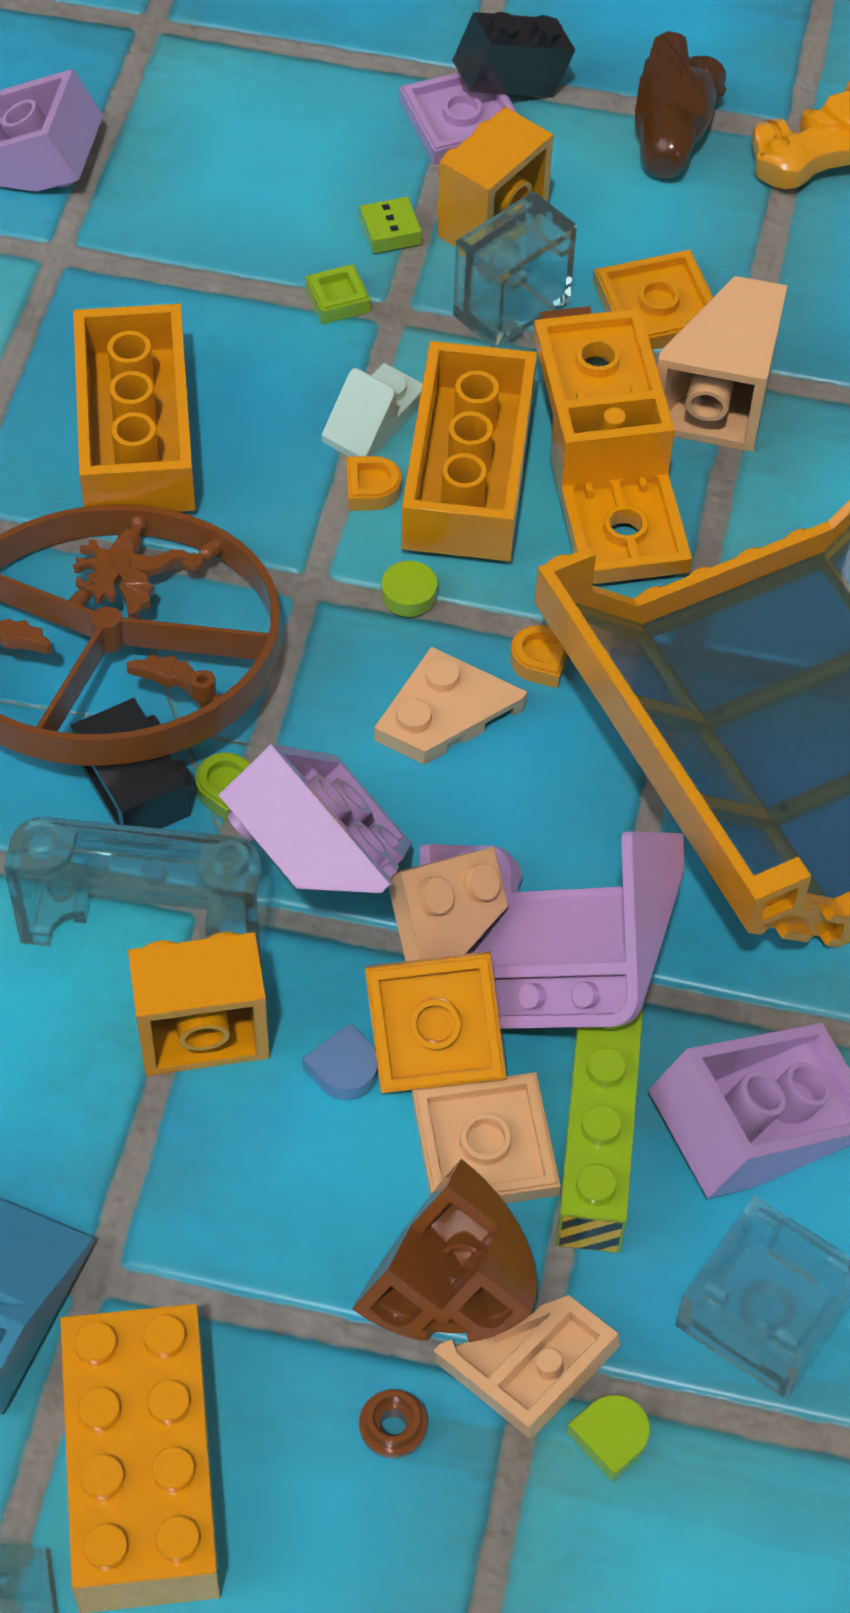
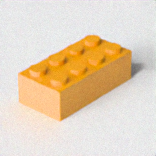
M181 303L73 310L79 475L84 507L97 505H141L177 512L195 511Z
M430 341L402 502V550L511 562L534 397L537 352Z
M197 1304L60 1317L72 1591L79 1613L220 1598L202 1341Z

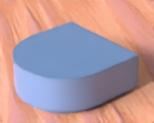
M351 1022L302 1058L303 1069L324 1092L334 1098L343 1100L359 1098L368 1093L377 1080L376 1051L372 1044Z

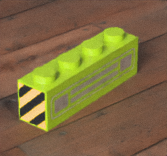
M643 1007L632 1022L623 1026L576 1027L556 1246L612 1253L621 1252L627 1222Z

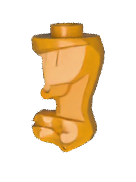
M848 81L844 92L830 95L823 108L803 111L799 124L800 131L792 132L784 119L780 118L769 119L767 122L762 121L755 125L751 136L754 156L756 158V176L760 180L776 188L792 189L803 185L818 172L850 165V81Z

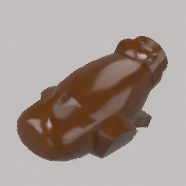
M667 31L654 38L653 45L650 48V55L645 60L643 73L640 76L635 107V126L640 139L643 165L652 176L660 179L677 177L689 167V156L692 148L698 143L708 128L715 104L719 103L727 89L724 85L726 82V71L723 65L710 56L689 57L686 36L672 31Z

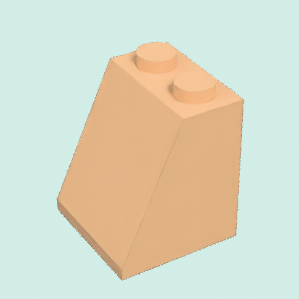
M734 276L660 351L657 369L674 425V437L754 452L788 285Z

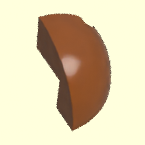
M460 1159L397 1238L369 1279L352 1310L386 1330L421 1341H427L435 1332L467 1333L469 1342L496 1336L520 1323L533 1310L537 1292V1276L531 1250L517 1220L498 1193L475 1169L463 1159Z

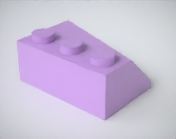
M270 744L219 794V797L231 810L227 817L232 826L251 842L256 840L296 889L382 893L393 880L391 877L399 868L397 864L405 857L412 843L337 755Z

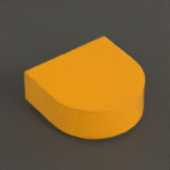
M381 456L346 457L348 511L381 510L390 507L399 499L402 475L399 467L393 461Z
M533 625L520 630L514 636L511 643L510 663L513 670L527 681L558 689L569 658L563 646L548 626Z

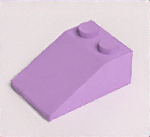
M74 69L0 90V187L38 192L56 186L60 188L67 187L80 179L103 114Z
M823 1023L687 1048L648 1089L707 1199L755 1188L850 1146V1068Z

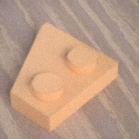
M495 847L477 849L397 871L391 877L393 880L388 886L405 961L466 954L508 907Z
M570 1295L540 1305L535 1312L529 1314L520 1323L496 1336L480 1341H468L458 1346H455L451 1339L440 1343L433 1351L436 1363L531 1440L620 1347V1338L617 1331Z

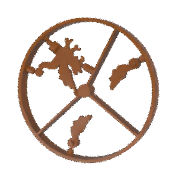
M97 505L68 509L24 522L0 534V569L31 552L51 545L87 537L119 535L112 547L107 550L101 549L94 539L89 540V545L80 546L81 554L91 555L93 558L84 559L77 557L76 564L73 565L74 573L79 574L86 569L95 571L94 573L87 574L89 580L83 581L80 577H77L75 583L79 590L69 600L0 574L1 602L91 637L36 727L0 714V745L20 754L56 763L108 766L141 762L179 752L214 736L232 724L260 697L274 673L280 653L281 626L278 595L273 580L263 563L244 543L227 531L197 517L152 506ZM141 536L171 540L200 550L198 554H189L184 550L171 549L152 557L137 554L142 546ZM216 557L239 572L256 590L266 607L270 619V628L268 633L142 620L138 618L141 616V611L151 608L150 598L154 594V586L149 583V576L162 573L177 563H183V568L187 570L197 571L202 568L203 561H211ZM119 580L121 581L119 592L127 606V618H123L121 612L114 607H100L95 611L85 607L89 603L91 596L95 597L96 604L99 605L104 599L111 603L115 602L116 593L114 587ZM5 619L0 621V644L5 648L27 649L44 654L52 653L51 643L48 638L43 636L42 628L30 626L26 620L15 622L11 619ZM123 646L256 660L239 682L225 694L216 695V678L208 670L194 672L187 661H178L174 655L162 658L151 654L144 660L135 659L127 662V674L153 680L165 687L178 686L186 690L191 698L198 702L200 709L164 724L128 732L108 734L58 732L104 654L116 652Z

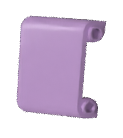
M623 832L621 835L623 887L518 892L522 879L521 868L511 854L502 847L488 845H421L420 865L477 849L495 847L508 907L466 954L492 951L501 1029L615 1027L629 1024L638 1016L643 1007L684 874V841L682 833Z

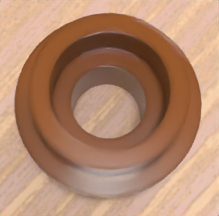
M395 1389L381 1391L372 1396L362 1408L359 1418L360 1435L365 1445L373 1453L381 1457L391 1459L405 1457L417 1450L425 1438L427 1431L425 1409L420 1401L410 1393ZM396 1417L405 1423L406 1428L398 1435H389L381 1429L380 1425L385 1419Z

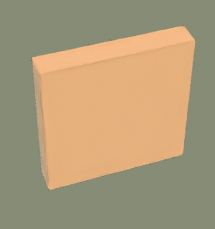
M537 1072L507 1076V1079L412 1090V1103L429 1196L460 1159H463L475 1169L498 1193L505 1204L560 1195L561 1185Z

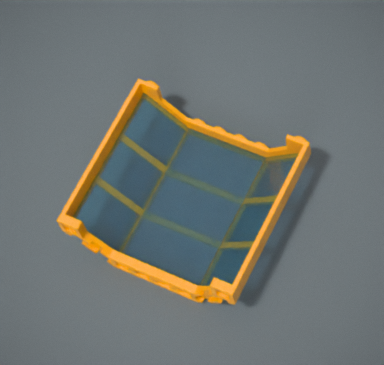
M850 500L824 523L809 529H797L789 533L784 539L761 548L752 547L746 549L736 558L713 567L705 566L698 568L685 578L662 587H650L634 598L593 585L596 554L591 547L570 555H558L546 564L539 566L537 569L535 605L747 932L762 935L768 928H774L782 939L808 942L815 935L820 936L825 945L839 948L850 943Z

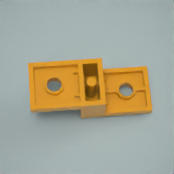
M641 309L534 320L533 336L554 415L550 462L573 553L591 547L596 554L593 584L690 573L692 556L669 477L675 429ZM590 357H602L609 364L593 366L585 360ZM620 523L631 524L633 528L639 531L633 535H622L614 531L612 527Z

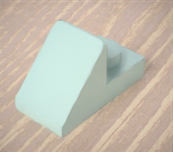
M383 363L372 375L358 368H353L347 376L322 432V442L348 457L375 456L418 410L423 383L386 363Z

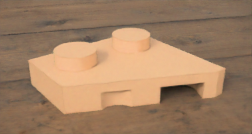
M431 647L374 727V741L425 765L447 753L453 744L467 742L485 732V723L507 711H510L513 716L522 712L527 705L528 692Z

